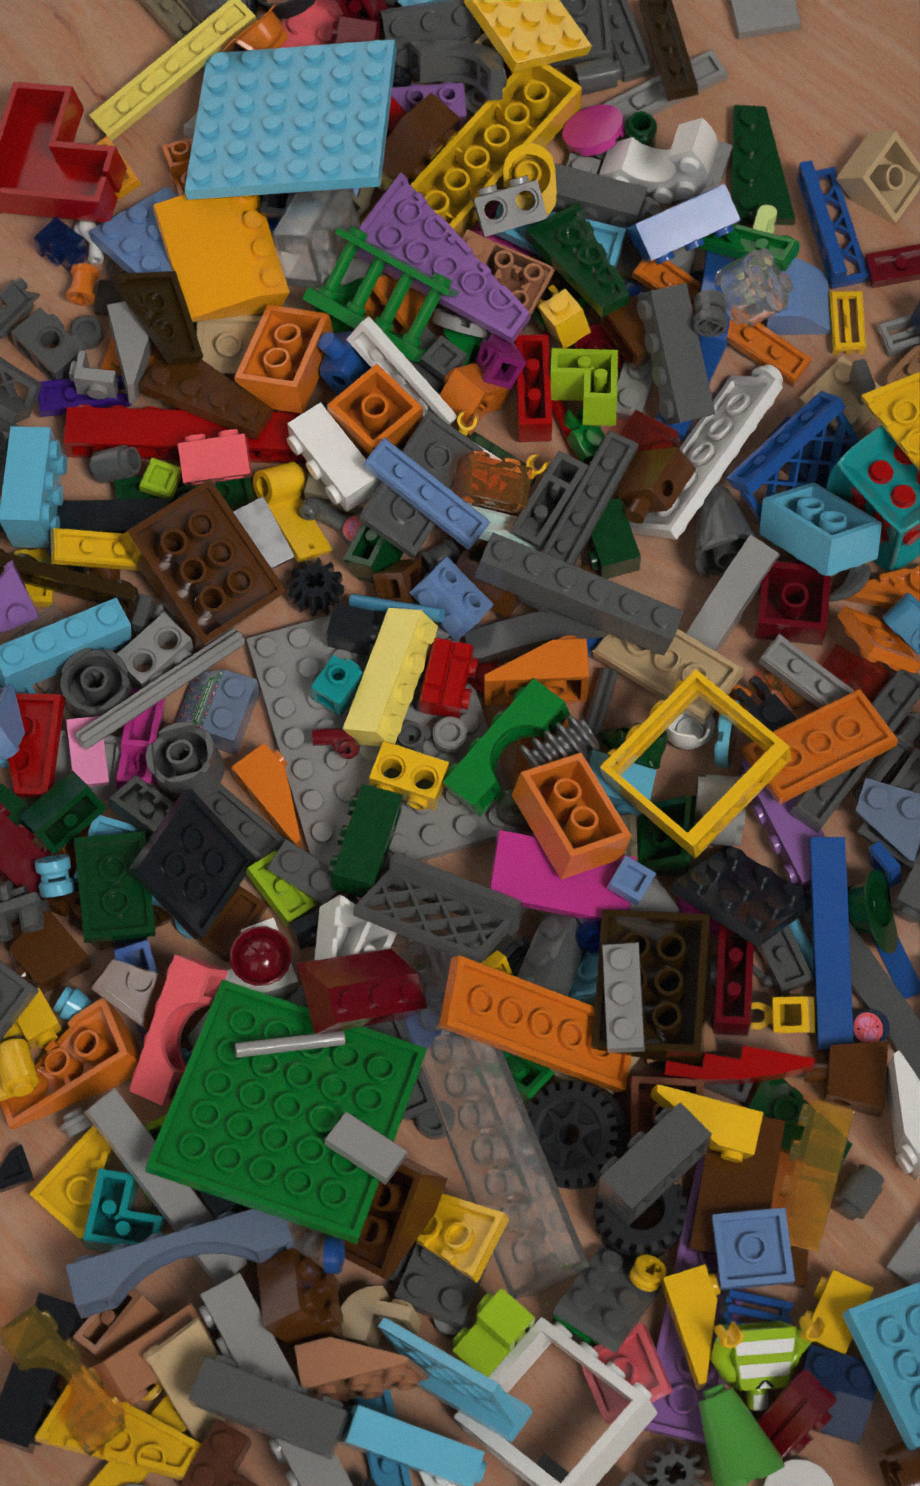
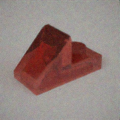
M838 644L835 645L822 665L854 691L861 689L871 704L891 679V676L878 660L876 663H873L866 658L862 659Z

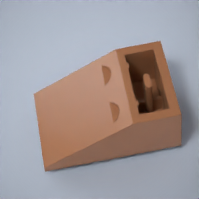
M467 229L462 239L472 249V253L481 263L484 262L489 267L491 274L502 286L505 285L530 312L531 317L556 269Z
M332 1337L295 1346L300 1384L308 1390V1395L320 1401L322 1396H327L340 1401L345 1406L348 1404L349 1399L357 1397L374 1399L381 1397L385 1390L397 1388V1390H410L418 1387L420 1381L429 1379V1374L407 1356Z

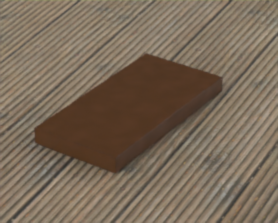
M762 1117L755 1154L748 1159L743 1158L741 1163L722 1159L721 1152L711 1150L708 1147L704 1159L689 1251L716 1256L711 1220L712 1214L771 1209L785 1125L784 1120Z

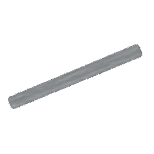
M231 629L77 731L75 733L77 743L85 750L91 748L244 646L245 640L242 633L236 629Z

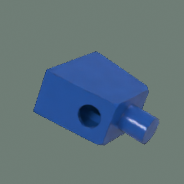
M353 331L335 334L327 332L318 341V347L325 353L319 368L320 375L337 396L371 369L370 365L347 341V338Z

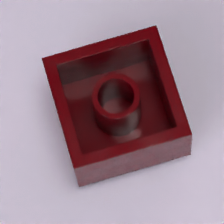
M776 561L760 583L755 638L775 640L780 634L790 642L823 645L827 630L831 576L820 574L810 565Z

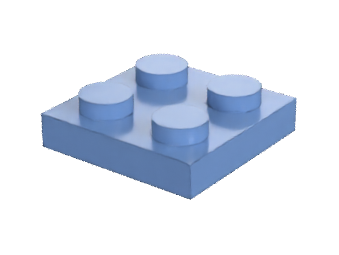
M786 1208L712 1214L711 1220L720 1290L792 1284L795 1282Z

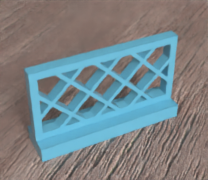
M384 1317L378 1325L399 1355L409 1357L429 1374L428 1380L419 1382L418 1387L509 1442H513L533 1413L527 1404L504 1392L497 1382Z

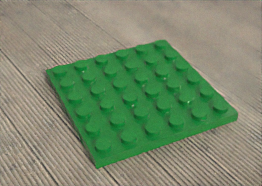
M222 979L146 1164L145 1172L357 1244L380 1181L324 1145L325 1139L345 1112L394 1142L425 1059L427 1048L366 1027H357L343 1030L345 1045L236 1058L235 1043L315 1034L308 1008Z

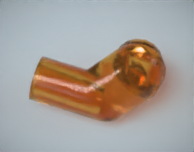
M770 671L764 672L763 676L760 677L771 692L774 689L782 693L792 710L805 704L806 699Z

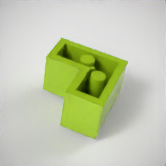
M552 348L551 400L583 401V425L616 426L618 350Z
M502 1288L495 1295L489 1292L476 1307L478 1310L476 1324L470 1330L464 1327L451 1343L455 1346L452 1350V1357L486 1377L493 1373L535 1323V1317Z

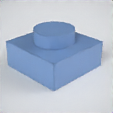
M625 855L606 888L637 906L656 873Z

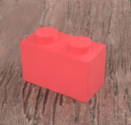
M238 429L218 432L219 437L205 439V434L186 436L185 442L178 443L182 478L185 486L200 485L208 479L215 483L253 477L246 435L244 433L239 434Z

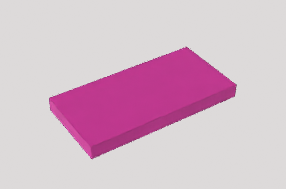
M499 830L497 833L489 888L520 900L522 907L601 922L602 909L630 911L631 902L606 888L625 855L620 860L561 880L536 837ZM628 856L635 861L637 859V857Z

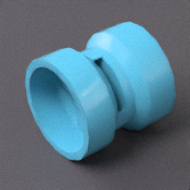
M51 855L35 860L36 872L41 875V883L39 884L41 897H57L75 891L74 880L69 876L68 872L71 867L69 855Z

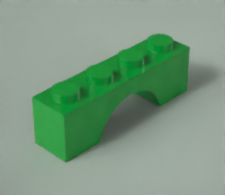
M535 678L528 685L521 686L515 693L510 706L505 711H500L493 718L489 730L471 743L468 754L461 762H456L449 768L446 773V779L443 781L448 792L477 816L481 817L503 792L496 774L501 754L509 745L519 739L527 737L545 739L543 732L545 730L553 734L556 731L555 724L558 722L562 724L570 715L565 701Z

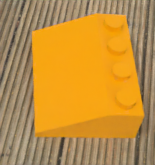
M186 194L154 204L153 211L171 270L176 271L192 322L264 313L267 304L282 307L290 293L267 219L260 213L262 203L259 195L187 200Z

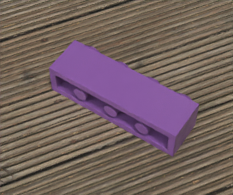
M747 760L741 762L739 776L737 777L741 778L752 767ZM765 786L752 800L754 804L752 806L753 815L759 825L764 824L769 833L767 841L773 854H779L785 864L782 869L786 880L789 883L798 885L803 891H807L810 889L808 839L810 837H825L822 829L817 833L790 814L791 809L803 793L778 805Z

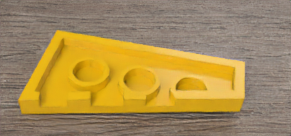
M920 372L862 394L861 400L920 471Z
M76 1374L69 1381L35 1436L36 1442L181 1481L202 1446L200 1442L140 1409L130 1406L127 1402L114 1406L105 1390Z

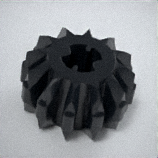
M317 558L314 561V565L310 566L306 560H303V570L293 568L291 571L293 579H288L287 589L291 591L288 594L291 603H297V610L300 613L310 608V615L313 617L316 615L317 609H321L327 615L330 612L329 605L340 604L338 596L344 594V585L341 584L343 580L340 571L334 572V565L331 562L322 566L321 560Z

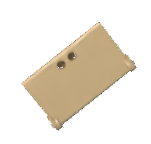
M195 1318L161 1345L155 1344L143 1354V1357L153 1368L191 1434L190 1437L202 1443L216 1419L221 1422L226 1419L191 1406L188 1400L205 1357L215 1360L216 1356L219 1355L199 1318Z

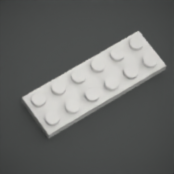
M730 376L713 400L716 414L702 417L679 448L696 468L692 477L671 509L648 513L642 524H636L629 520L633 534L677 539L685 531L687 524L696 511L704 504L705 498L715 484L720 481L728 465L739 454L740 448L749 435L755 431L763 415L774 404L775 398L783 388L776 378Z

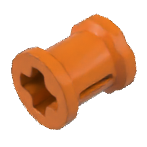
M86 263L72 265L71 275L73 279L71 288L66 292V299L79 306H90L95 302L93 290L95 281L100 277V271L93 265Z

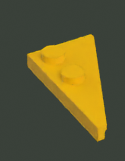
M94 1125L29 1194L35 1202L81 1242H83L99 1168H107L112 1151Z

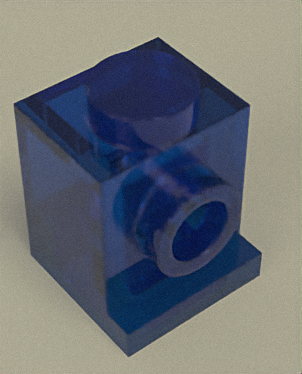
M58 217L50 221L34 237L39 256L43 258L46 255L54 265H62L70 272L72 265L84 263L88 255L85 239Z

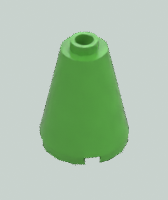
M723 1383L702 1392L704 1399L698 1401L713 1486H746L749 1482L759 1477L761 1479L785 1467L782 1456L733 1387L725 1389Z

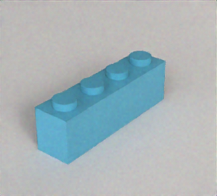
M117 597L0 645L1 686L4 687L11 684L16 692L60 674L68 658L82 649L103 650L104 648L115 651L125 647L131 642V624Z

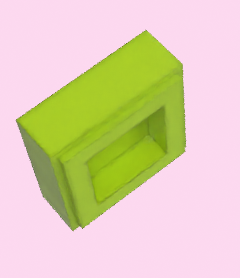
M151 458L140 482V491L171 501L182 478L181 467Z

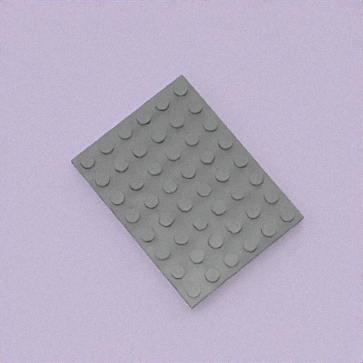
M416 600L411 602V604L420 605ZM375 611V622L380 625L381 629L386 613ZM331 615L246 638L279 752L288 764L285 767L288 782L309 853L328 866L332 855L339 856L342 847L338 845L342 825L348 826L351 816L347 815L350 800L353 795H359L362 784L370 786L369 776L381 748L360 745L358 743L359 752L357 756L352 759H344L330 745L313 746L312 729L343 728L353 700L340 717L312 700V684L333 655L342 660L348 658L354 661L364 673L374 647L373 644H370L368 655L328 647L326 633ZM433 621L438 626L436 638L456 642L438 622ZM429 651L424 670L420 675L413 700L408 707L404 720L408 719L417 722L421 726H426L430 729L431 737L424 743L423 754L449 762L450 768L454 763H460L468 754L471 743L477 737L483 736L489 729L477 692L468 680L467 689H472L469 709H462L460 720L463 721L467 728V742L461 750L455 753L443 752L435 746L433 728L444 717L441 715L425 714L419 711V699L429 660ZM409 736L408 740L413 741L414 737ZM499 761L496 774L503 792L481 817L477 816L453 797L446 787H444L436 811L426 809V811L416 810L408 806L406 801L402 800V812L382 873L389 870L390 859L396 852L422 862L496 841L499 830L521 834V828ZM388 769L383 773L385 777L391 779L401 774L396 769ZM426 779L416 783V786L420 789H429L434 785Z

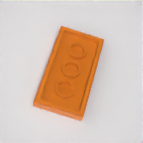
M858 689L773 731L775 735L790 746L791 760L766 785V788L778 805L896 747L898 739L863 691ZM754 741L742 747V754L751 766L766 752Z

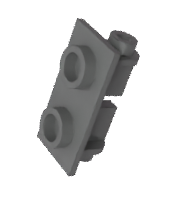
M20 277L17 280L12 279L0 292V300L4 304L0 307V339L12 330L11 325L19 317L25 316L33 309L34 301L40 296L39 293L26 291L28 284Z

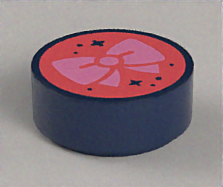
M878 1010L862 1011L853 1020V1035L859 1043L885 1041L889 1035V1021Z

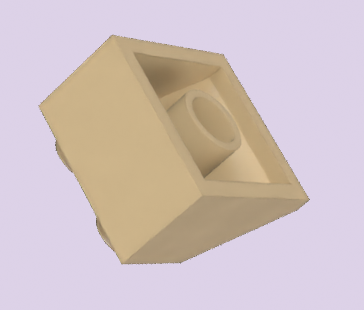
M896 131L869 132L836 180L854 203L890 223H897L920 190V164Z

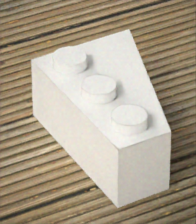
M340 894L320 906L314 961L390 949L397 933L353 916L355 904Z

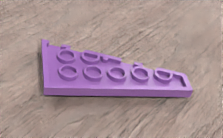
M400 172L358 229L369 234L366 240L425 273L433 276L437 272L452 280L451 287L459 291L457 297L442 294L438 303L513 344L529 322L530 312L505 285L502 286L491 274L489 267L484 262L481 263L466 242L441 215H437L427 204V200L420 192L417 193L408 183V179ZM360 247L355 254L357 258L370 265L375 255ZM386 263L382 272L399 280L403 271ZM414 278L410 286L427 296L431 288Z

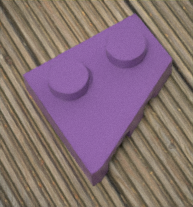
M13 560L4 566V572L0 575V634L39 619L38 610Z

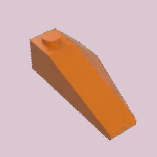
M102 997L75 1014L67 1023L69 1028L56 1042L51 1040L44 1048L47 1052L35 1064L39 1083L30 1094L22 1097L14 1096L0 1101L9 1128L13 1130L117 1087L132 1078L142 1051L136 1037L113 1005Z

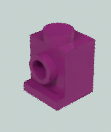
M491 334L489 338L481 342L480 351L476 358V362L484 374L482 376L484 382L508 389L512 388L527 363L514 342L511 344L494 334ZM503 363L510 364L507 370L504 369Z

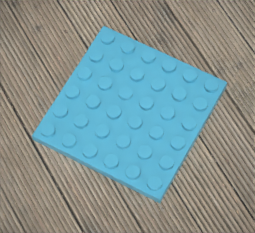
M395 39L218 52L208 58L205 65L184 190L187 200L381 186L397 53Z

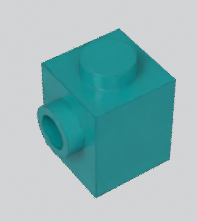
M333 655L311 686L312 700L341 717L354 699L362 679L363 672L359 665L348 658L342 660Z

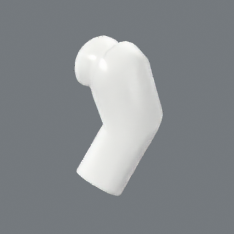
M81 220L74 225V234L76 237L79 236L81 240L86 239L88 241V262L102 264L105 252L91 241L90 230L97 227V224L93 221Z

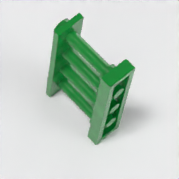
M351 226L349 230L338 227L335 234L346 239L347 242L325 286L321 285L319 289L308 287L302 299L356 329L363 320L368 318L365 315L367 309L364 306L386 263L391 264L403 272L381 316H376L375 320H372L406 358L413 362H420V357L427 351V349L420 346L422 342L420 337L442 294L457 297L459 293L458 290L451 287L453 281L437 272L433 276L425 273L366 240L369 234L354 226ZM360 247L375 255L353 301L349 300L345 304L337 299L339 294L336 291ZM414 278L431 288L409 331L404 332L402 336L392 330L394 327L392 321Z

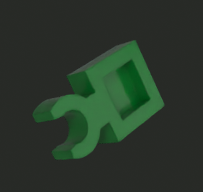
M583 408L576 415L577 418L574 417L571 410H567L563 416V424L567 428L572 429L567 439L578 460L585 464L591 463L605 435L599 425L592 427L591 425H583Z

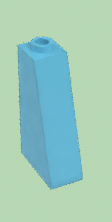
M360 1405L347 1406L348 1420L338 1444L458 1486H474V1483L479 1484L481 1482L487 1462L482 1461L485 1454L484 1451Z

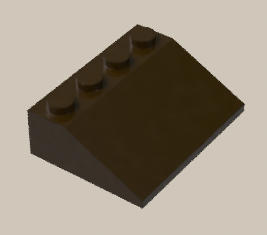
M602 909L592 1049L608 1052L602 945L639 943L645 1051L621 1052L618 1054L665 1063L666 1061L682 1064L703 1065L711 942L709 914Z

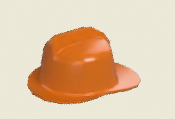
M274 4L264 17L237 35L225 46L222 52H229L238 45L247 51L280 48L288 39V34L283 24L272 11L276 5Z

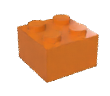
M375 364L327 404L330 415L365 459L370 456L384 437L396 447L401 445L413 434L423 418V407L378 364Z

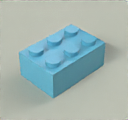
M10 427L0 503V523L12 547L51 548L50 532L53 528H60L57 508L62 506L64 500V490L60 484L61 476L67 473L68 461L67 456L62 454L60 440H56L51 427Z
M812 482L763 498L759 534L771 541L773 545L781 547L794 555L797 560L810 565L820 574L832 576L843 570L859 567L878 558L882 522Z

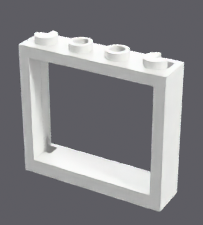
M543 1317L536 1322L488 1378L497 1382L504 1392L508 1393L547 1347L553 1343L630 1402L560 1484L503 1437L459 1411L453 1418L464 1433L530 1486H596L658 1413L649 1400L652 1394L643 1385L635 1382L632 1386L624 1379L626 1375L610 1361L606 1365L597 1359L599 1355L590 1345L584 1341L578 1345L571 1339L573 1335L559 1322H555L552 1325Z

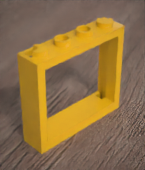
M697 669L683 681L679 679L673 688L674 692L665 701L663 699L658 701L652 707L649 717L642 725L637 724L632 727L625 737L626 741L617 750H610L608 758L600 766L603 780L695 859L791 760L789 745ZM700 696L766 752L687 833L621 777V775Z

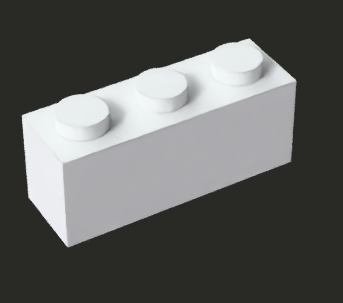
M321 402L287 423L289 433L287 442L296 455L302 454L306 459L308 471L314 479L318 480L320 478L327 486L325 488L326 493L335 505L340 503L345 511L348 512L374 494L379 486V479L362 466L366 459Z

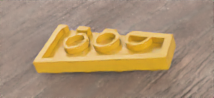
M442 1193L436 1213L415 1242L478 1283L509 1222V1218L504 1212Z

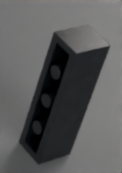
M39 1292L0 1395V1443L33 1454L36 1445H42V1443L35 1441V1436L44 1423L49 1409H53L60 1397L61 1389L57 1388L62 1374L67 1375L74 1359V1354L70 1353L75 1341L73 1336L87 1320L86 1318H81L75 1304Z

